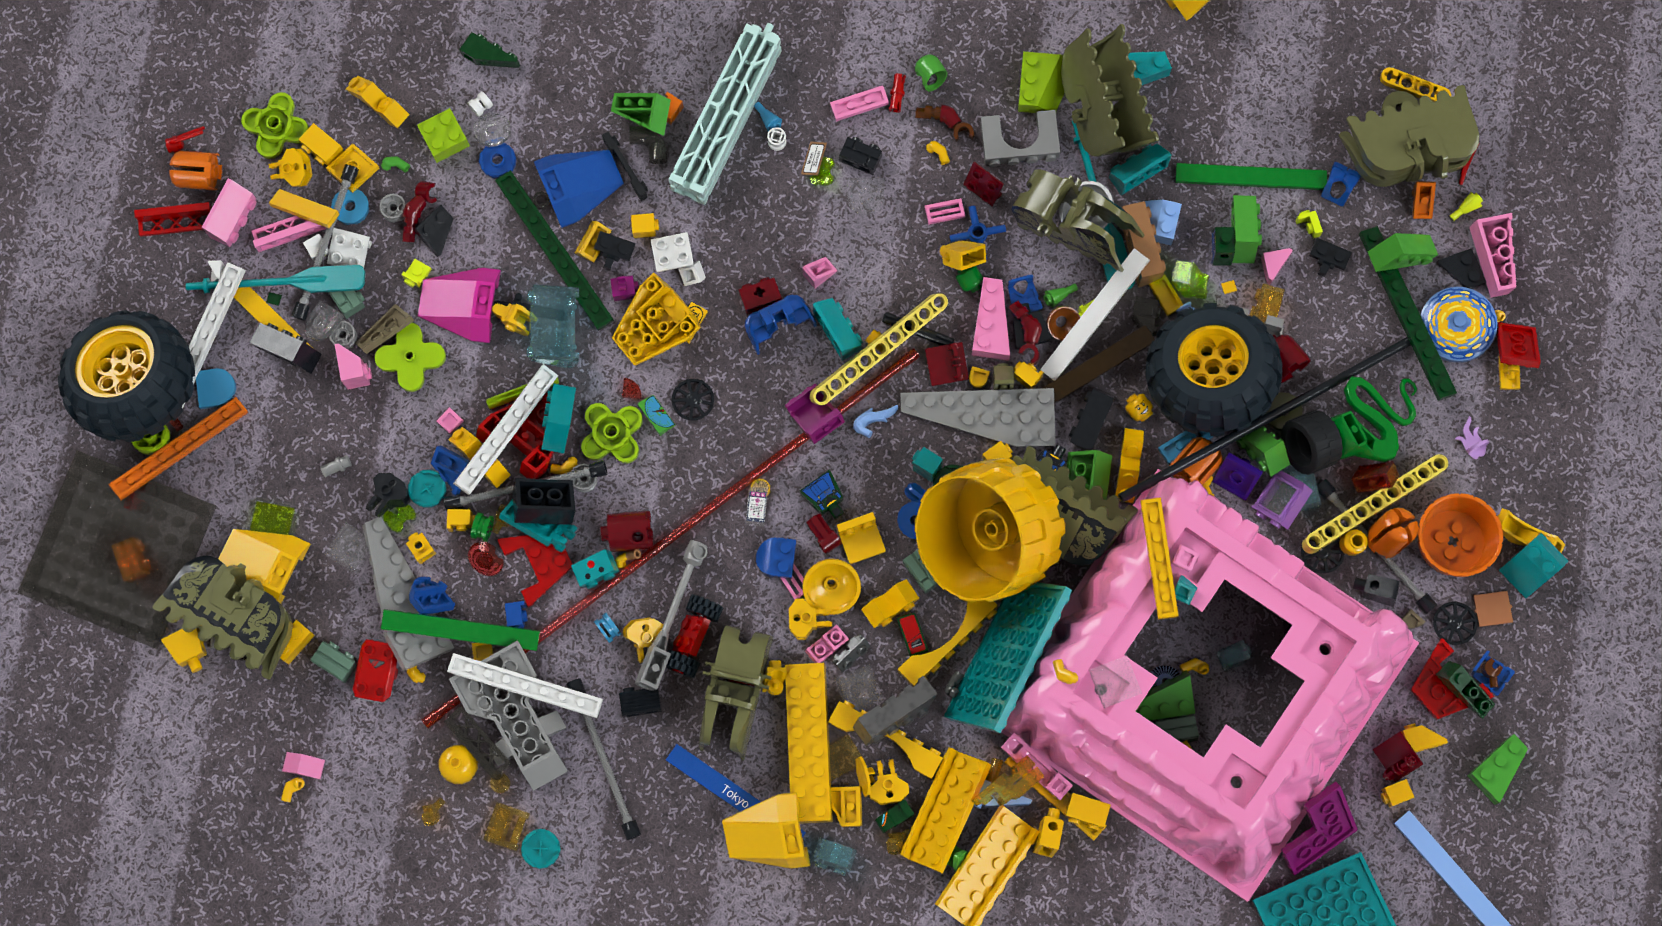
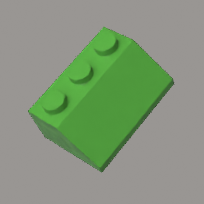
M1099 450L1068 452L1066 467L1070 471L1069 479L1074 480L1078 476H1083L1086 479V489L1091 490L1094 486H1100L1103 489L1102 497L1107 500L1112 455Z

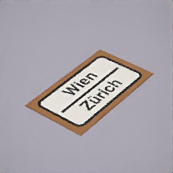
M810 142L801 174L818 176L827 143Z

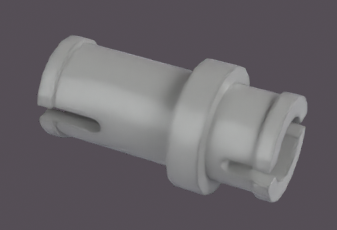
M345 455L341 458L336 457L334 461L320 466L326 478L338 471H345V468L352 466L348 455Z

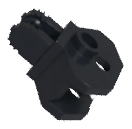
M378 473L373 478L374 496L367 503L366 509L372 511L381 503L375 512V516L380 518L388 509L406 507L410 503L408 489L402 480L391 473Z

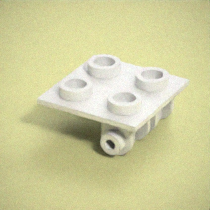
M333 228L327 264L333 266L361 265L364 268L367 250L372 245V241H369L370 237Z
M688 232L651 239L657 272L694 265Z

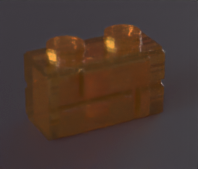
M131 537L111 545L124 582H133L150 575L149 569H151L149 560L144 558L142 551H145L141 540Z

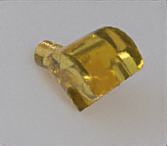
M500 504L495 514L494 521L496 523L492 532L499 534L502 526L508 527L510 525L499 519L500 513L506 507L503 504Z
M441 797L434 804L422 806L424 810L422 814L424 825L432 826L439 821L440 814L438 810L445 804Z
M908 828L901 833H888L889 839H887L886 844L889 854L898 855L901 853L904 840L908 838L910 833Z

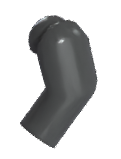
M957 670L949 679L945 689V693L952 698L959 694V690L956 687L964 677Z

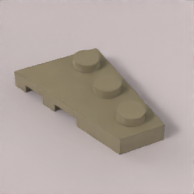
M395 304L355 344L364 353L368 354L415 320Z

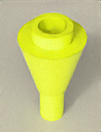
M1470 192L1459 208L1449 215L1450 218L1455 221L1463 214L1481 208L1482 198L1477 193L1473 194Z

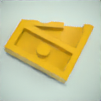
M831 787V805L841 827L862 826L861 787Z

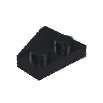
M439 205L413 230L438 257L442 254L454 218L442 205Z
M1472 248L1436 262L1439 267H1443L1450 273L1449 275L1452 278L1458 280L1463 287L1473 289L1486 283Z

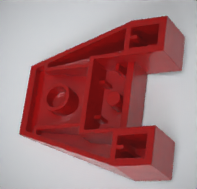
M547 393L544 394L509 441L527 456L521 462L519 471L527 479H539L545 474L555 453L541 449L545 427H542L544 416H547L544 414L546 403L550 404V402H546ZM512 404L490 414L478 426L476 438L484 443Z

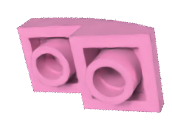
M835 625L822 635L819 640L808 647L805 652L814 663H822L842 647L849 638L838 625Z

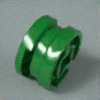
M478 512L472 524L471 538H482L484 542H487L494 525V516H489L488 518L483 513Z

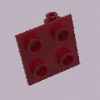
M973 162L963 185L993 207L996 200L1003 194L1000 191L1004 183L976 162Z
M962 342L925 349L932 386L969 380Z
M1401 731L1372 749L1386 769L1383 773L1385 780L1397 782L1423 765V762Z

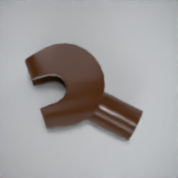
M1492 658L1482 664L1481 672L1483 676L1489 678L1490 688L1498 687L1497 676L1503 668L1500 665L1494 669L1492 665L1495 660Z

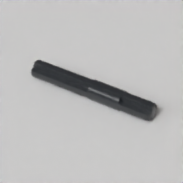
M886 312L882 322L893 326L901 317ZM906 321L905 329L909 331L912 328V324L910 321ZM924 326L913 334L941 346L954 343L953 338Z

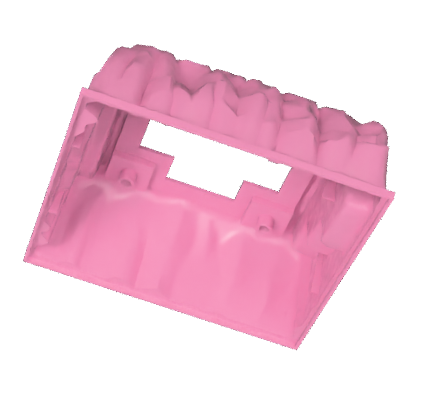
M1169 477L1140 494L1133 504L1138 509L1136 514L1125 526L1112 547L1094 561L1070 596L1069 602L1061 612L1060 620L1052 630V636L1043 647V654L1037 659L1034 671L1028 677L1025 689L1019 695L1016 707L1010 713L1007 725L1001 733L1008 738L1015 733L1054 770L1099 801L1111 804L1110 808L1248 902L1282 852L1281 849L1285 847L1307 814L1304 804L1322 791L1419 642L1413 639L1408 625L1392 610L1379 609L1375 612L1371 611L1305 567V563L1302 560L1291 555L1281 546L1275 545L1267 537L1259 534V526L1248 519H1243L1239 512L1233 508H1228L1215 496L1208 494V491L1197 480L1188 483L1181 478ZM1161 498L1170 562H1172L1180 545L1199 553L1191 572L1171 563L1174 589L1181 575L1198 587L1190 605L1203 612L1220 585L1226 580L1292 625L1271 656V659L1304 682L1261 747L1226 724L1203 758L1136 712V709L1157 680L1156 676L1124 655L1156 609L1141 500ZM1321 645L1329 649L1328 655H1323L1320 652L1319 647ZM1062 659L1065 669L1077 673L1078 681L1072 684L1059 681L1055 674L1053 661ZM1098 685L1103 686L1105 694H1096L1095 687ZM1232 778L1240 780L1241 786L1239 788H1234L1231 785Z

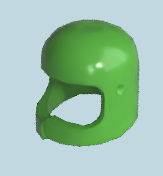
M925 55L915 64V72L918 76L922 77V84L928 92L936 90L946 80L948 72L935 55ZM935 74L937 76L936 83L927 85L930 77Z

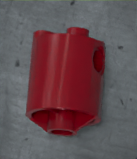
M642 510L607 514V526H601L602 542H609L611 552L650 549L653 547L654 540L653 529L650 523V511Z

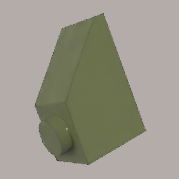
M1006 363L994 366L993 390L1013 389V366H1008Z

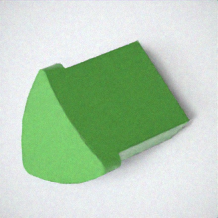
M955 846L947 865L954 868L956 872L969 851Z

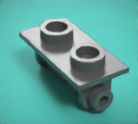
M861 634L854 635L845 644L849 648L848 651L842 647L833 655L831 661L838 666L842 673L849 669L870 647L866 638H863Z

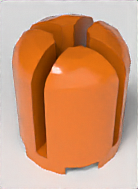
M190 151L174 153L170 160V166L204 170V172L169 170L172 183L179 188L217 190L215 188L217 179L221 180L222 165H218L217 156L220 155L218 153Z
M1197 436L1193 438L1172 461L1170 466L1213 442L1203 437ZM1219 450L1173 475V477L1184 479L1188 483L1197 480L1204 485L1222 464L1223 456L1221 451Z
M1393 508L1385 512L1369 527L1367 540L1371 551L1386 556L1385 558H1393L1399 554L1418 535V522H1411L1415 516L1403 508Z

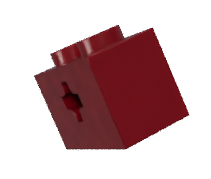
M770 277L761 279L759 283L753 285L748 283L743 285L741 289H738L746 315L759 311L782 299L775 278L770 279ZM757 292H761L763 297H759Z

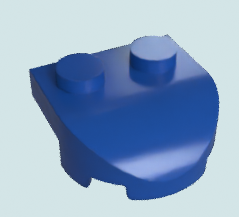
M774 537L764 541L756 554V563L759 570L771 578L792 579L796 540Z
M419 577L414 580L409 592V601L419 614L427 615L450 611L455 606V603L445 592L447 585L442 581L436 583L431 581V577Z

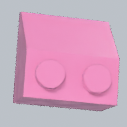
M335 344L340 378L346 388L353 389L370 385L369 379H372V372L368 368L367 363H364L360 357L340 344Z

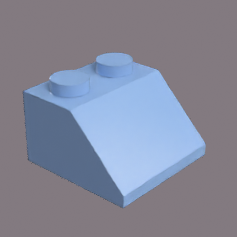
M1168 200L1145 201L1146 207L1149 206L1151 210L1150 222L1151 225H1155L1156 235L1154 237L1156 242L1172 245L1182 204Z

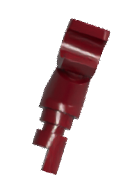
M420 181L416 185L415 197L403 209L406 225L403 228L402 242H415L416 233L413 229L418 224V218L421 217V213L427 205L426 202L435 203L437 201L435 197L429 196L430 189L435 187L436 183Z
M1018 300L1009 306L1018 320L1021 319L1020 323L1024 331V342L1026 344L1019 349L1018 353L1023 355L1027 350L1034 351L1035 355L1030 360L1033 366L1040 359V353L1035 345L1039 342L1042 327L1039 320L1034 318L1032 314L1029 315L1027 307H1023Z

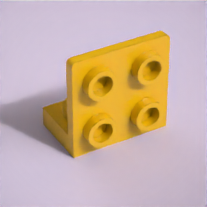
M873 512L837 524V531L850 564L886 552Z

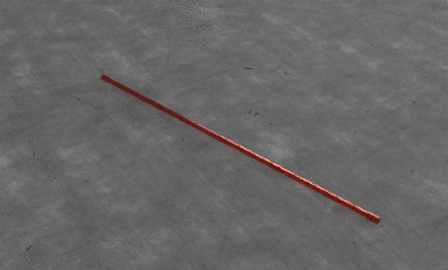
M912 348L900 357L897 362L836 408L841 414H844L903 368L920 357L918 352ZM804 432L654 544L653 547L646 550L639 559L633 560L621 569L620 572L615 574L614 578L605 581L540 631L538 644L809 440L808 436ZM523 649L525 654L530 651L527 649ZM454 695L439 708L434 709L421 719L428 729L461 703L458 695Z

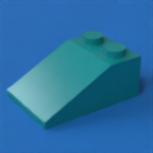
M1540 533L1502 566L1499 571L1527 598L1561 570L1568 560Z

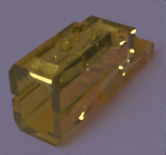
M1026 755L1011 767V774L1009 776L1006 773L1001 774L971 801L976 806L980 804L986 805L994 797L999 805L1002 806L1011 799L1016 800L1039 782L1044 775L1038 767L1031 769L1035 766V763Z

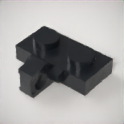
M600 231L594 250L603 253L602 257L606 258L603 268L611 270L614 261L618 262L619 259L630 261L636 243Z
M1316 238L1309 256L1318 260L1317 263L1321 265L1318 275L1325 277L1329 268L1333 270L1336 267L1344 271L1352 252Z

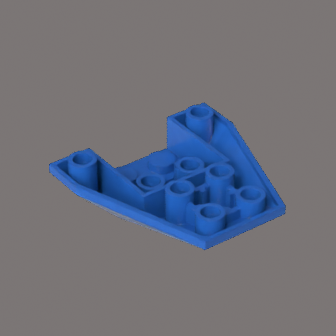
M610 150L552 154L534 161L561 228L580 221L624 184Z

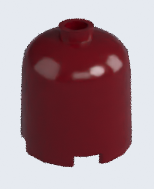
M1286 334L1279 335L1278 337L1273 335L1280 349L1282 360L1281 383H1284L1294 377L1292 373L1297 369L1301 372L1308 366L1311 360L1293 337Z

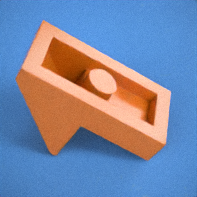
M1416 181L1412 190L1414 198L1413 219H1432L1436 182Z

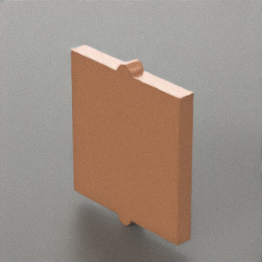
M1507 591L1473 595L1475 603L1474 613L1477 614L1479 627L1513 623L1512 605H1510Z

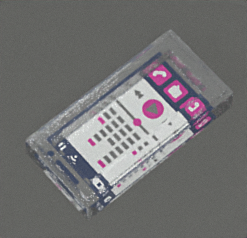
M749 487L745 525L765 527L768 488Z

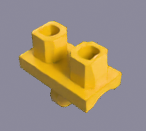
M1499 357L1500 390L1520 389V366L1500 363Z
M780 660L769 661L765 675L772 678L771 680H763V685H768L769 690L762 688V692L768 691L772 695L782 693L787 669L781 667Z

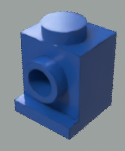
M524 601L505 604L507 626L525 627L528 617L527 611L523 610V608H527Z

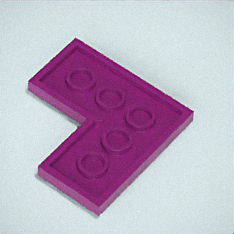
M1336 781L1325 787L1323 791L1310 798L1304 804L1313 827L1304 831L1299 837L1287 843L1281 849L1286 863L1294 876L1358 830L1342 788Z

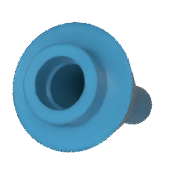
M760 102L754 105L755 109L760 113L768 132L772 128L781 127V118L765 109Z

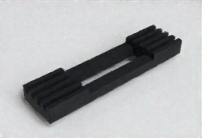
M609 132L603 134L604 143L613 156L616 155L630 177L632 188L639 199L643 201L648 198L646 191H648L647 186L643 180L641 183L639 182L618 148L620 144L615 135L611 137Z

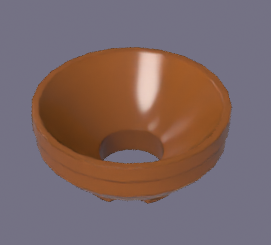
M1059 306L1049 313L1046 322L1050 334L1054 338L1063 341L1080 319V315L1075 309L1068 306ZM1059 316H1064L1066 319L1065 324L1061 327L1057 326L1056 319Z

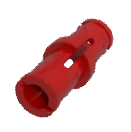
M894 74L893 87L890 90L891 101L889 111L893 109V112L896 113L901 112L902 97L905 95L904 83L906 76L903 74Z

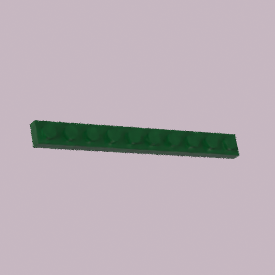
M510 170L496 179L495 182L596 329L599 331L612 323L614 319L512 171Z
M1378 226L1359 233L1367 253L1384 241ZM1398 268L1378 271L1379 279L1437 400L1440 401L1455 396L1457 391Z

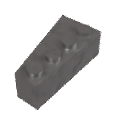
M925 676L919 678L914 687L911 685L905 687L904 691L897 698L894 695L888 698L882 704V708L878 705L857 719L853 729L866 746L871 743H879L884 738L883 736L887 734L889 736L893 735L899 730V727H907L915 718H922L928 714V709L937 696V692Z

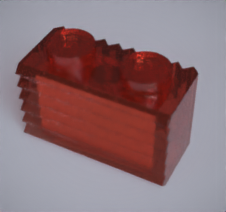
M1392 460L1391 462H1381L1380 464L1377 462V464L1374 463L1373 465H1360L1352 477V482L1358 493L1393 488L1399 473Z

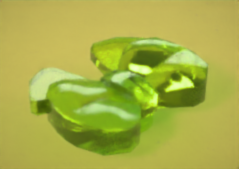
M823 157L819 169L820 174L809 178L813 185L828 186L834 182L831 169L835 166V162L832 158Z
M410 505L396 508L399 512L397 515L388 510L384 513V521L387 522L393 531L397 533L402 532L403 523L407 520L416 519L417 514Z

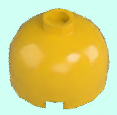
M453 745L441 754L439 770L446 781L453 784H464L469 782L477 772L478 759L470 748L463 745Z

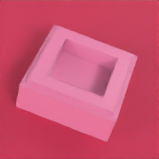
M450 407L437 420V423L450 435L464 422Z
M1180 545L1171 563L1191 572L1199 553Z

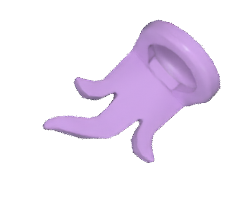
M1469 416L1463 429L1465 439L1458 436L1455 440L1461 441L1467 453L1477 460L1478 457L1485 455L1486 445L1489 444L1488 439L1481 440L1477 433L1479 427L1473 430V435L1469 430L1471 417Z

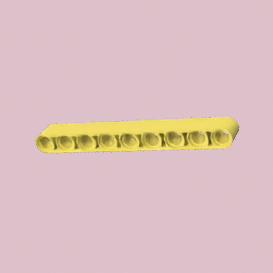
M932 294L816 386L810 392L811 402L816 405L827 404L942 312L948 305L947 297L944 294ZM936 297H938L941 300V305L939 307H936L934 305V299ZM921 309H924L927 314L924 319L919 316ZM906 321H910L912 324V328L909 331L905 329ZM892 332L897 334V340L894 343L890 340ZM877 344H880L883 348L881 354H877L875 351ZM862 356H866L868 359L866 366L860 363ZM849 367L853 370L851 378L846 376V369ZM834 379L839 383L838 388L835 390L831 388V382ZM819 391L824 394V398L820 402L816 399V394Z
M1440 454L1433 456L1313 531L1303 540V550L1308 554L1316 553L1348 531L1356 528L1439 476L1448 467L1447 458ZM1434 462L1439 463L1441 469L1436 468ZM1418 471L1423 472L1425 478H1421ZM1403 481L1408 482L1410 488H1406L1403 485ZM1387 491L1393 492L1394 498H1391ZM1372 500L1379 504V508L1372 505ZM1356 510L1361 511L1363 513V517H1359L1356 514ZM1340 520L1346 521L1348 527L1342 526ZM1325 530H1329L1332 533V537H1328L1325 534ZM1309 539L1316 542V547L1309 544Z

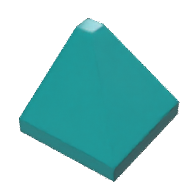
M1181 575L1175 587L1176 599L1190 605L1198 587Z

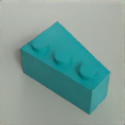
M1165 51L1128 54L1129 60H1134L1136 63L1134 77L1140 78L1142 85L1170 76L1172 67Z
M553 383L552 391L548 390L546 402H550V404L546 403L544 414L547 416H544L542 427H545L541 449L558 453L565 452L576 392L575 387Z

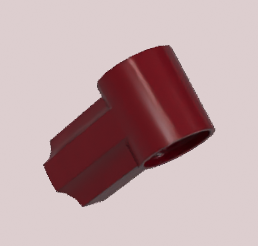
M820 513L806 522L825 554L842 544L838 535L833 529H830Z

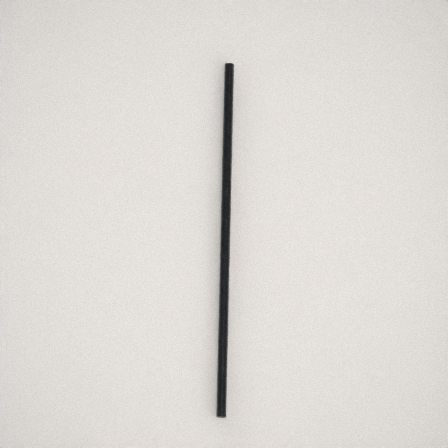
M1408 337L1264 414L1260 419L1253 420L1249 427L1238 432L1237 430L1231 432L1119 493L1120 501L1123 503L1155 486L1158 482L1166 480L1349 380L1351 377L1411 346Z

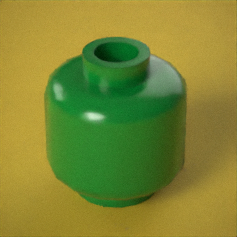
M977 266L957 271L956 280L964 292L971 291L974 293L982 288L980 284L983 282V276Z

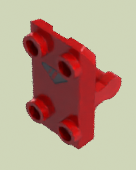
M366 639L361 645L353 684L355 697L384 702L391 696L393 681L397 678L398 668H396L397 659L388 643Z

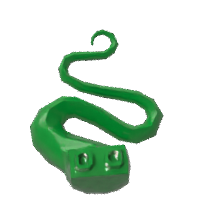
M1351 377L1343 390L1347 404L1354 412L1367 420L1379 432L1381 437L1378 439L1369 432L1351 411L1331 417L1342 438L1343 450L1340 459L1356 456L1379 462H1387L1396 457L1399 444L1397 431L1393 424L1379 411L1362 402L1355 390L1357 386L1364 389L1391 420L1401 426H1407L1412 424L1416 417V409L1405 390V384L1409 383L1414 389L1411 396L1416 393L1417 387L1409 378L1402 379L1399 384L1400 393L1409 412L1408 418L1403 419L1393 411L1368 381L1362 377Z

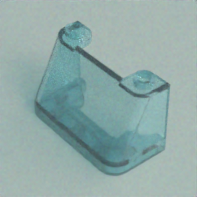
M533 285L531 290H528L527 302H530V346H527V357H530V361L573 369L579 362V352H575L577 349V345H575V310L577 309L575 298L579 297V288Z

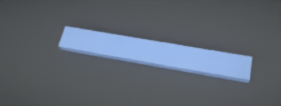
M1407 811L1393 823L1483 926H1511L1410 811Z

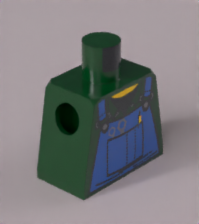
M1215 227L1212 230V266H1231L1235 254L1234 227Z
M830 470L800 490V495L821 516L829 511L833 518L837 519L844 513L838 505L843 501V495Z

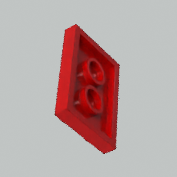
M1498 322L1496 333L1500 363L1525 366L1527 368H1539L1541 360L1536 327Z

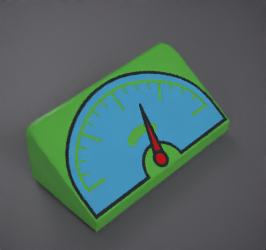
M654 395L637 403L659 436L675 426V423Z

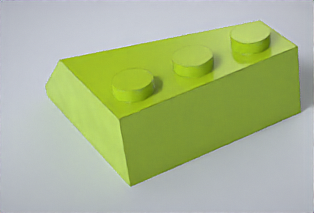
M1023 51L1018 112L1057 111L1065 93L1061 75L1063 55Z

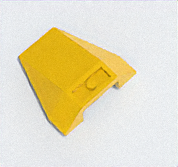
M652 273L640 285L612 339L633 365L636 366L686 342L701 327L695 314L675 290L657 274Z
M233 529L218 559L227 567L231 565L238 566L240 563L245 565L246 581L250 579L260 581L264 591L272 595L281 604L285 597L282 593L298 560L303 561L311 544L293 535Z
M797 792L777 794L723 819L722 823L729 858L790 869L810 866L808 849L804 847L799 823L800 807Z

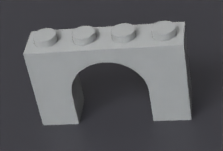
M1056 110L1038 111L1036 113L1038 138L1033 145L1024 149L1013 148L1004 141L1001 133L1000 115L981 117L980 126L985 165L990 167H997L1002 163L1017 165L1019 162L1024 161L1031 164L1038 162V160L1052 162L1059 158L1060 145Z

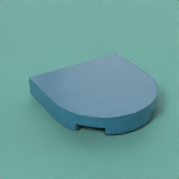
M219 368L199 371L196 377L200 409L223 406L231 400L236 392V382L226 370Z

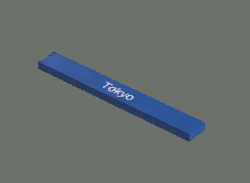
M676 744L666 759L667 762L738 811H743L761 802L678 744ZM801 829L802 838H803L804 835L806 834V832Z

